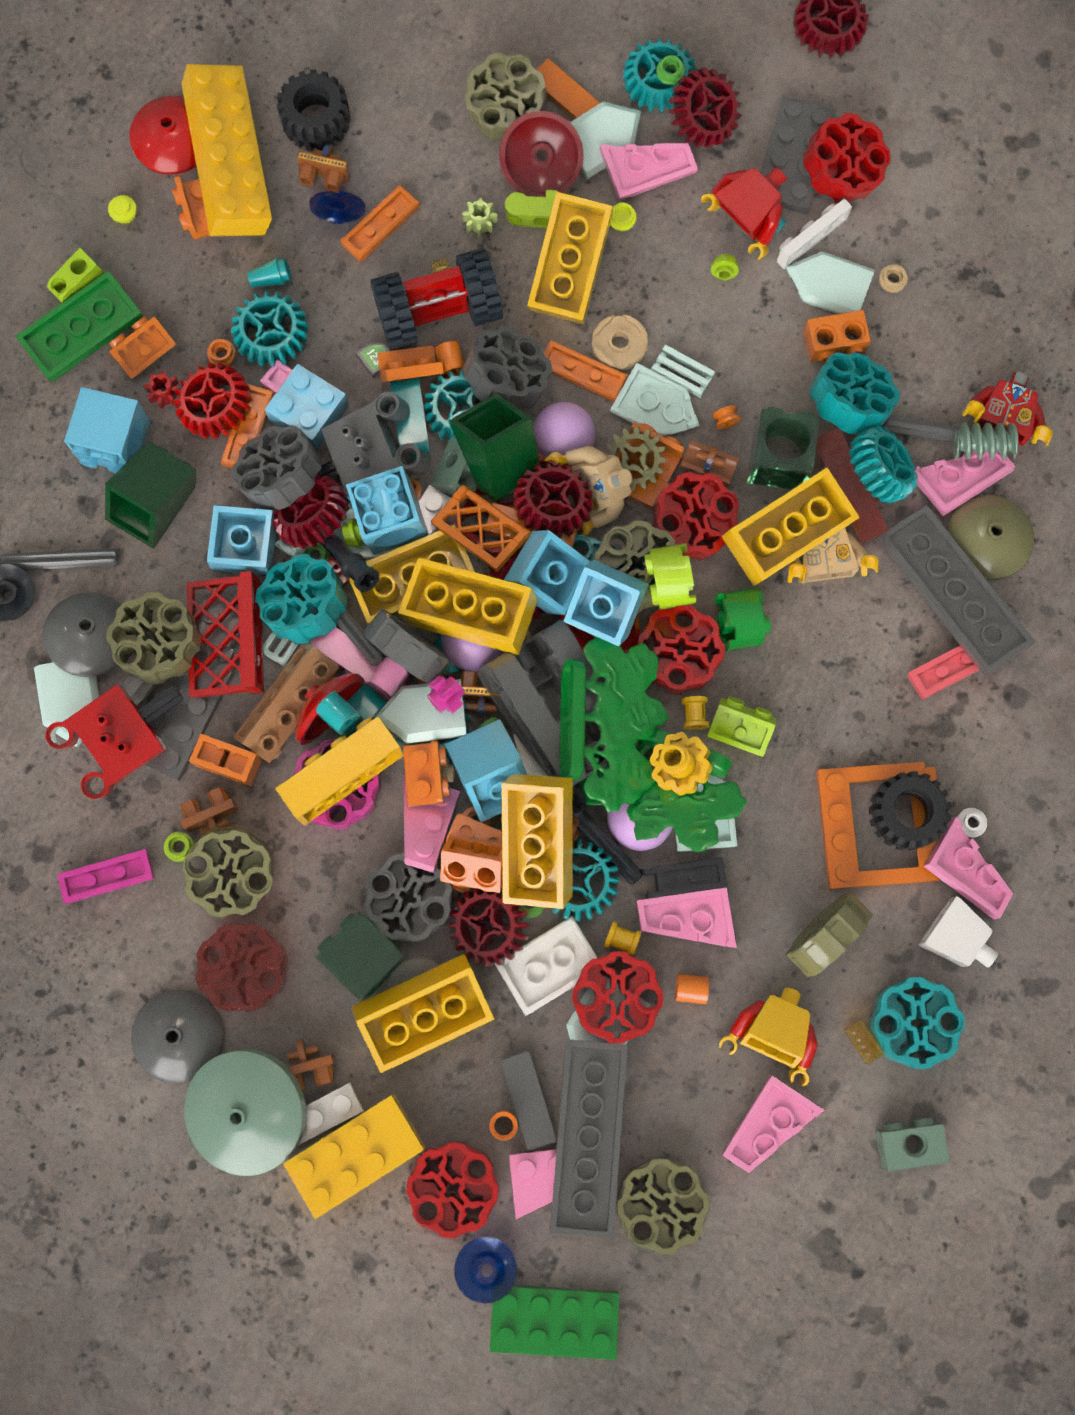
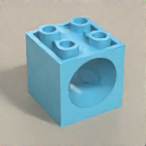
M81 387L64 442L70 448L72 454L79 459L80 464L90 468H97V465L108 467L107 470L116 473L144 445L151 420L138 400Z
M403 466L346 484L362 540L374 555L429 535L413 483Z
M499 719L445 744L480 822L502 813V783L512 774L527 775L521 757Z

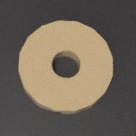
M629 315L608 316L599 322L593 331L592 350L595 358L599 362L618 371L634 368L636 363L640 364L647 353L648 338L646 329L640 321ZM616 337H623L627 340L628 344L624 348H617L613 345L612 341Z

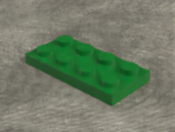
M107 271L15 337L50 383H52L140 320L143 315L111 273Z
M494 1284L490 1352L616 1360L619 1292Z

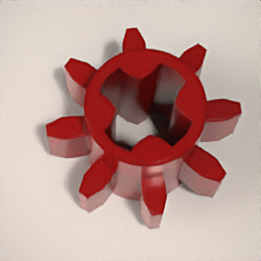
M165 370L161 374H150L149 384H144L143 386L149 392L147 395L148 401L154 403L157 400L161 409L164 408V405L172 404L175 406L173 402L176 399L175 390L180 389L176 386L179 383L176 376L168 378Z

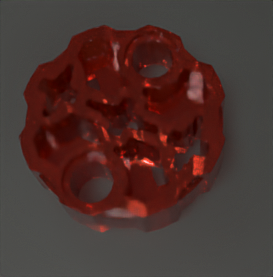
M229 923L217 928L215 934L207 941L202 942L196 954L198 963L195 979L199 990L206 994L212 1001L213 1006L226 1012H254L266 1007L267 1003L276 994L282 992L287 981L285 974L288 957L284 946L279 944L269 930L253 923L249 925ZM259 932L258 937L262 939L261 941L265 942V945L254 944L252 946L253 942L246 937V934L256 935ZM238 937V940L242 946L237 957H235L237 950L239 948V945L236 941V938ZM217 946L221 951V958L218 962L212 964L208 960V952L211 948ZM268 951L267 954L259 956L256 964L254 965L259 952ZM245 961L248 971L247 973L241 972L239 974L236 964ZM229 970L230 972L225 982L222 984L215 985L216 981L223 980L225 978L227 971ZM272 971L276 975L277 982L273 988L267 989L264 987L262 979L267 972ZM248 979V981H247V983H246V985H245V987H244V990H245L246 995H247V998H246L244 992L242 991V988H243V986H244L246 980ZM232 988L231 994L238 1001H227L225 1003L226 998L222 996L223 994L219 993V990L230 991Z

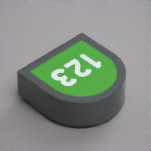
M373 342L356 352V354L374 378L380 374L377 354L388 352L389 349L382 343Z

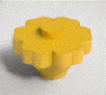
M684 732L669 734L665 738V745L657 744L653 749V754L649 760L650 764L655 767L652 772V778L665 791L672 789L673 792L680 796L686 793H694L697 790V783H706L713 766L707 760L710 750L698 737L689 738Z

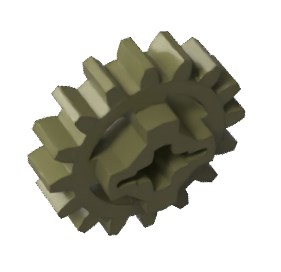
M639 427L634 428L633 434H630L629 430L624 428L623 437L614 434L613 438L616 443L614 445H606L611 450V453L607 455L617 456V452L620 450L622 452V468L630 472L638 471L643 475L641 478L632 479L630 484L631 491H636L637 484H640L643 489H647L648 480L656 484L658 481L654 475L656 473L664 474L665 472L660 468V463H666L667 459L661 457L660 453H663L666 448L656 445L660 441L658 436L650 439L651 431L648 429L642 435L640 434ZM640 439L644 440L645 443L639 447H634L627 441ZM627 449L635 454H642L639 460L644 469L637 464H629L631 457ZM653 451L655 460L651 469L648 465V457Z

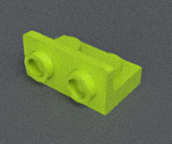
M721 697L707 737L764 757L776 726V717L772 716L773 713L761 707L752 709L744 706L745 703L735 697H728L727 699Z

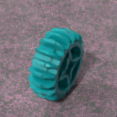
M658 37L656 43H652L647 39L645 47L638 44L635 52L630 51L628 60L624 63L622 79L625 83L626 93H630L631 102L638 100L639 108L647 105L650 113L654 108H659L661 114L664 112L665 107L669 110L674 108V105L669 100L671 97L676 96L672 89L680 84L668 85L661 82L656 74L657 65L666 56H676L683 63L685 68L684 76H687L688 72L697 71V68H695V58H690L689 49L681 51V42L674 46L670 38L666 43H661V39ZM644 67L646 77L641 80L638 73ZM667 70V71H666L667 73H671V74H672V73H675V72L672 71V70Z
M265 290L264 297L259 298V295L254 293V301L252 302L244 298L245 308L237 307L236 312L238 316L232 317L234 327L231 328V334L235 337L233 340L234 345L239 348L241 356H247L250 363L258 360V364L262 368L267 361H269L271 367H274L277 359L283 365H286V357L288 356L295 360L296 354L294 351L303 352L304 347L301 342H307L308 336L305 332L309 330L308 323L305 322L307 319L306 314L300 311V304L297 302L292 303V298L289 295L282 299L281 293L278 291L271 297L270 293ZM285 317L292 321V328L289 334L283 328ZM251 325L257 331L254 343L248 338V331Z
M463 369L459 371V376H454V373L449 371V379L447 380L439 376V385L431 383L430 391L432 393H426L425 401L428 402L423 405L424 412L427 413L425 421L431 424L430 431L432 433L439 432L438 438L441 441L446 437H449L448 441L454 437L449 420L465 412L463 408L462 411L457 410V407L466 405L468 410L476 403L473 388L464 379ZM466 390L463 393H454L455 391ZM442 401L451 410L448 413L449 418L447 421L439 413Z
M878 425L859 433L854 438V441L850 443L851 449L849 454L852 457L850 463L855 467L854 473L860 478L859 481L865 485V490H869L874 498L878 497L882 503L886 501L889 504L909 496V493L913 492V489L917 486L916 480L918 476L915 473L917 468L912 462L913 457L907 452L908 448L903 446L902 440H898L895 433H889L887 428H881Z
M577 839L576 848L572 849V856L587 857L595 862L586 868H578L572 862V871L574 873L578 872L579 875L580 873L585 875L591 871L584 879V888L572 885V892H579L589 903L583 905L567 903L564 907L566 910L563 918L566 920L570 916V911L575 912V921L581 920V912H585L587 919L591 920L593 918L591 909L595 908L599 915L603 914L604 911L600 903L603 902L606 906L610 907L612 901L606 895L616 896L618 893L616 889L610 888V884H618L620 882L619 878L610 877V874L615 873L618 867L611 866L608 868L606 864L612 860L611 856L609 855L602 859L600 855L603 852V848H598L596 853L591 851L593 843L590 841L587 844V849L581 848L582 840ZM601 870L603 889L596 898L589 885V880ZM553 908L552 912L557 914L560 908Z

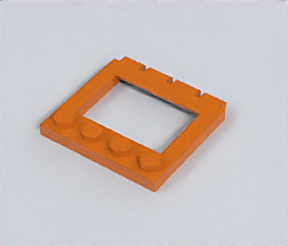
M925 762L818 769L816 771L828 890L939 881L936 875L924 867L938 840L917 849L919 867L859 871L849 783L887 781L898 773L905 772L907 774L910 771H918V775L926 773L930 775L929 780L933 782L937 779L936 767H925ZM911 796L914 828H918L924 822L925 810L922 803L916 797Z

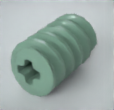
M961 423L959 429L955 431L953 447L955 460H958L961 451H964L966 460H970L973 452H976L978 460H982L985 452H988L990 460H994L996 452H1000L1002 460H1006L1008 452H1012L1014 460L1016 458L1018 431L1014 423H1009L1006 430L1002 423H997L994 430L991 423H985L982 431L979 423H973L970 430L967 423Z

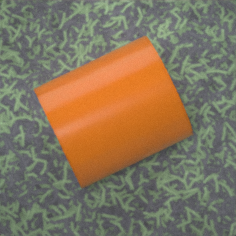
M448 341L438 345L435 348L437 361L443 364L444 373L441 374L442 377L449 379V371H452L454 376H459V371L463 369L465 364L459 342Z
M678 974L675 1001L706 1005L709 992V977Z
M500 1110L492 1116L490 1131L496 1139L509 1140L517 1132L518 1121L511 1111ZM506 1116L511 1119L513 1128L509 1133L502 1134L496 1130L495 1121L499 1117Z

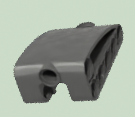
M561 620L538 632L529 640H524L519 656L511 652H505L478 670V677L484 687H489L486 689L491 695L496 691L500 697H492L491 695V699L509 726L545 774L552 777H561L559 773L561 672L563 664L567 659L581 660L586 667V680L593 675L592 665L586 659L584 651L568 626ZM600 677L597 678L596 683H603ZM586 688L585 713H591L598 700L597 694ZM585 721V746L593 747L600 740L601 730L596 722ZM604 744L598 747V750L604 751L605 749ZM598 755V764L605 767L609 762L604 756ZM584 758V771L581 778L577 781H572V787L593 773L594 770L588 758Z

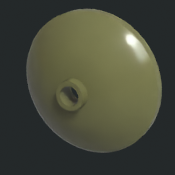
M982 495L969 499L957 508L947 525L949 534L986 580H999L1013 575L1026 564L1033 550L1034 532L1029 518L1017 504L1000 496ZM991 528L998 529L1000 535H994L991 532Z

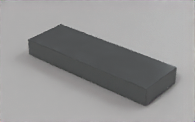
M530 1051L501 1059L500 1062L527 1151L557 1142Z

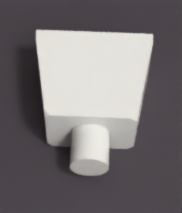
M958 896L948 899L918 943L922 948L961 967L970 966L974 959L986 967H990L998 956V952L985 944L993 932L992 929Z

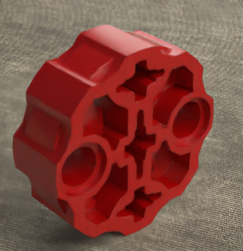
M844 113L842 117L829 118L810 137L808 150L803 154V165L811 177V185L820 195H827L833 198L836 203L841 202L843 199L848 203L858 198L864 199L883 182L886 167L891 163L890 149L884 143L882 131L874 123L866 122L858 114Z
M687 472L678 475L657 495L652 506L654 513L651 526L659 530H665L662 520H670L674 524L675 529L674 531L667 532L675 540V545L682 543L687 545V552H682V556L689 555V558H696L701 561L713 557L726 545L721 536L738 525L737 511L740 506L735 493L730 492L719 477L710 473L700 475ZM682 485L684 488H693L689 493L686 490L677 491ZM701 488H702V489H703V493L701 494V496H700V498H699L698 492H699V491L701 490ZM716 502H723L727 506L728 512L724 514L718 511ZM690 514H699L700 519L698 520L697 518H691ZM692 536L693 540L688 543L689 538ZM702 540L704 542H713L709 547L706 545L697 546Z
M691 605L676 606L667 610L660 609L649 617L643 632L639 634L637 645L640 643L647 645L650 637H652L655 647L654 653L657 657L671 658H662L658 662L657 676L651 684H656L663 688L666 693L673 695H682L684 692L694 689L700 690L710 683L723 660L725 645L721 640L719 626L710 615L698 612ZM678 616H686L690 619L691 625L681 627L677 624L676 618ZM706 637L702 643L699 642L700 639ZM679 644L683 645V655H678L676 647ZM709 644L711 645V652L714 654L710 663H708L707 653H705ZM686 660H687V661H695V662H698L699 667L697 666L696 663H694V662H686ZM673 672L680 673L684 677V683L680 685L673 684L669 679V675Z
M613 951L597 959L590 960L580 970L581 973L575 986L572 988V1004L575 1007L579 1023L589 1034H594L609 1043H625L638 1036H644L652 1029L659 1010L663 1007V990L660 989L655 976V970L645 960L641 961L627 952ZM618 957L622 964L629 965L630 968L620 971V975H616L615 969L606 967L605 964L614 963ZM601 970L610 977V990H606V978L601 975ZM635 971V976L629 979V990H625V976ZM618 980V989H620V994L625 995V1001H620L618 1014L616 1015V1006L613 1000H609V994L615 992L616 981ZM588 987L593 990L595 999L592 1004L583 1005L579 1002L577 995L581 988ZM646 989L653 991L656 995V1002L650 1008L644 1007L640 1002V994ZM609 1004V1018L600 1024L598 1021L605 1016V1005ZM625 1005H628V1016L633 1019L634 1025L624 1018ZM614 1020H619V1025L629 1028L628 1031L620 1032L618 1038H614L613 1032L603 1029L605 1026L613 1025Z
M449 1141L446 1144L430 1147L417 1159V1164L412 1174L408 1177L406 1195L409 1197L413 1210L412 1215L422 1227H427L444 1238H456L458 1235L466 1234L470 1231L476 1232L488 1221V1216L494 1204L497 1203L499 1183L496 1180L493 1163L483 1151H478L462 1141ZM443 1156L438 1165L439 1171L433 1168L430 1171L423 1172L428 1164L427 1157L435 1159ZM448 1156L452 1157V1163L450 1167L457 1174L455 1177L446 1167L448 1162ZM478 1159L484 1162L486 1172L481 1176H473L468 1169L471 1161ZM434 1178L441 1189L439 1190L433 1182H424L423 1179ZM447 1181L451 1184L456 1182L460 1184L458 1193L461 1199L454 1193L450 1195L446 1193L448 1188ZM467 1187L473 1195H482L483 1198L472 1199L465 1191V1188ZM427 1201L433 1202L437 1207L436 1216L427 1218L422 1215L420 1210L422 1203ZM450 1201H452L460 1211L458 1221H454V1215L456 1210L449 1203ZM481 1205L483 1206L478 1214L479 1220L476 1221V1219L471 1218L465 1222L463 1221L468 1213L467 1207L475 1209Z

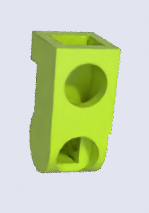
M546 190V197H528L519 192L510 194L505 201L507 221L516 226L547 228L557 190Z
M79 248L50 278L47 288L63 303L104 274V271Z

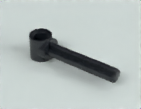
M572 787V816L579 820L577 828L593 843L597 850L598 848H603L602 855L604 857L611 856L612 860L609 863L612 866L618 867L617 871L629 884H635L641 879L642 871L585 811L587 805L583 792L578 788Z

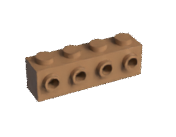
M308 643L301 644L234 735L233 739L257 754L261 759L270 763L272 759L277 758L284 749L283 744L287 738L296 732L299 713L307 701L304 698L306 693L314 685L320 687L328 680L336 677V671L340 666L313 645Z

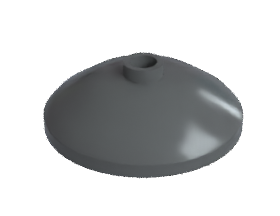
M100 593L75 594L59 602L47 616L43 627L44 647L52 662L61 670L81 677L99 676L118 667L112 659L113 653L110 644L106 641L107 628L113 623L116 617V610L121 604L115 599ZM83 624L91 625L88 630L81 629Z
M171 990L153 997L137 1014L131 1032L132 1050L141 1068L153 1078L166 1083L192 1081L195 1074L204 1064L220 1055L224 1043L223 1022L215 1006L202 995L187 990ZM173 1030L178 1034V1039L174 1043L168 1038L169 1033Z

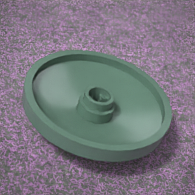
M235 1049L214 1057L198 1070L186 1093L184 1105L185 1122L194 1146L213 1166L234 1175H259L279 1166L299 1145L306 1125V1103L299 1082L284 1063L263 1051Z

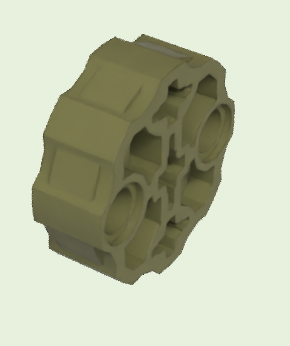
M496 53L487 56L485 62L479 67L473 68L466 79L468 86L464 98L470 120L482 131V135L490 140L502 139L508 127L516 120V115L521 117L530 112L545 111L547 92L544 77L541 72L531 65L530 59L521 54L511 56ZM518 71L525 72L522 76H514ZM493 74L496 75L497 80L492 78ZM495 118L499 120L495 124H487L490 119Z
M632 521L630 524L622 527L615 526L604 535L603 542L598 551L595 552L594 560L614 569H618L624 563V566L619 571L650 585L655 583L654 575L648 576L644 555L650 554V549H654L655 544L657 546L662 544L671 546L675 545V540L666 530H659L651 526L647 521ZM643 538H647L645 549L638 554V551L643 547ZM614 539H620L625 543V548L615 550L610 546V542ZM644 561L642 570L637 568L630 572L632 563L637 565ZM649 585L638 612L645 608L659 606L653 605Z
M146 592L140 598L125 601L116 610V617L107 628L106 641L111 646L112 659L129 676L142 679L147 684H163L167 679L174 676L181 677L192 667V659L195 653L200 650L201 635L197 631L195 618L178 599L165 597L161 592ZM176 614H182L177 622L171 623L172 618ZM135 616H138L135 621L132 620ZM150 631L154 636L156 635L161 645H157L155 641H152L147 632ZM137 654L136 659L127 664L129 656ZM175 655L177 658L171 661L170 658Z
M235 824L230 827H212L201 833L199 839L188 849L182 867L186 884L184 889L190 900L206 909L208 914L221 918L233 914L245 915L254 910L263 896L269 893L273 881L271 851L264 840L252 834L249 828ZM235 836L241 837L242 843L239 844L238 848L232 846L233 841L231 840H234ZM222 849L226 852L224 859L220 858ZM200 856L206 860L207 866L202 869H196L191 865L190 859ZM240 856H244L242 864L238 863ZM230 858H234L232 863L233 872H231L226 884H224L225 875L223 869H226ZM259 872L264 874L267 880L261 885H255L250 881L249 877L253 873ZM214 877L218 878L217 885L211 886L206 890L204 889L205 887L212 885ZM232 882L236 883L234 891L238 894V899L235 893L231 890ZM218 894L224 895V901L221 905L215 904V898L218 897Z
M851 892L843 894L824 909L800 933L786 952V956L808 978L811 975L814 977L847 950L868 926L867 924L873 917V914Z
M665 1156L650 1157L648 1161L636 1167H631L622 1178L623 1183L619 1195L616 1198V1210L627 1236L634 1244L640 1248L645 1247L656 1251L658 1254H673L687 1244H693L703 1233L706 1215L709 1212V1198L699 1181V1176L688 1165L669 1160ZM680 1172H687L691 1178L689 1185L683 1189L677 1188L674 1184L676 1175ZM652 1174H656V1184L663 1189L661 1192L652 1186ZM642 1176H645L643 1180L645 1188L643 1190L636 1188L632 1191L634 1186L631 1181L632 1178L640 1179ZM650 1194H653L660 1200L669 1198L667 1204L675 1215L672 1216L663 1209L657 1212L658 1206ZM644 1198L650 1206L647 1208L642 1202L631 1203V1200ZM677 1202L683 1208L693 1207L694 1210L680 1211L674 1204ZM664 1217L672 1223V1236H669L668 1233L669 1226L662 1221ZM692 1219L690 1223L693 1227L692 1231L684 1230L681 1233L680 1221L688 1222ZM640 1221H646L650 1224V1232L645 1237H637L633 1232L635 1224Z

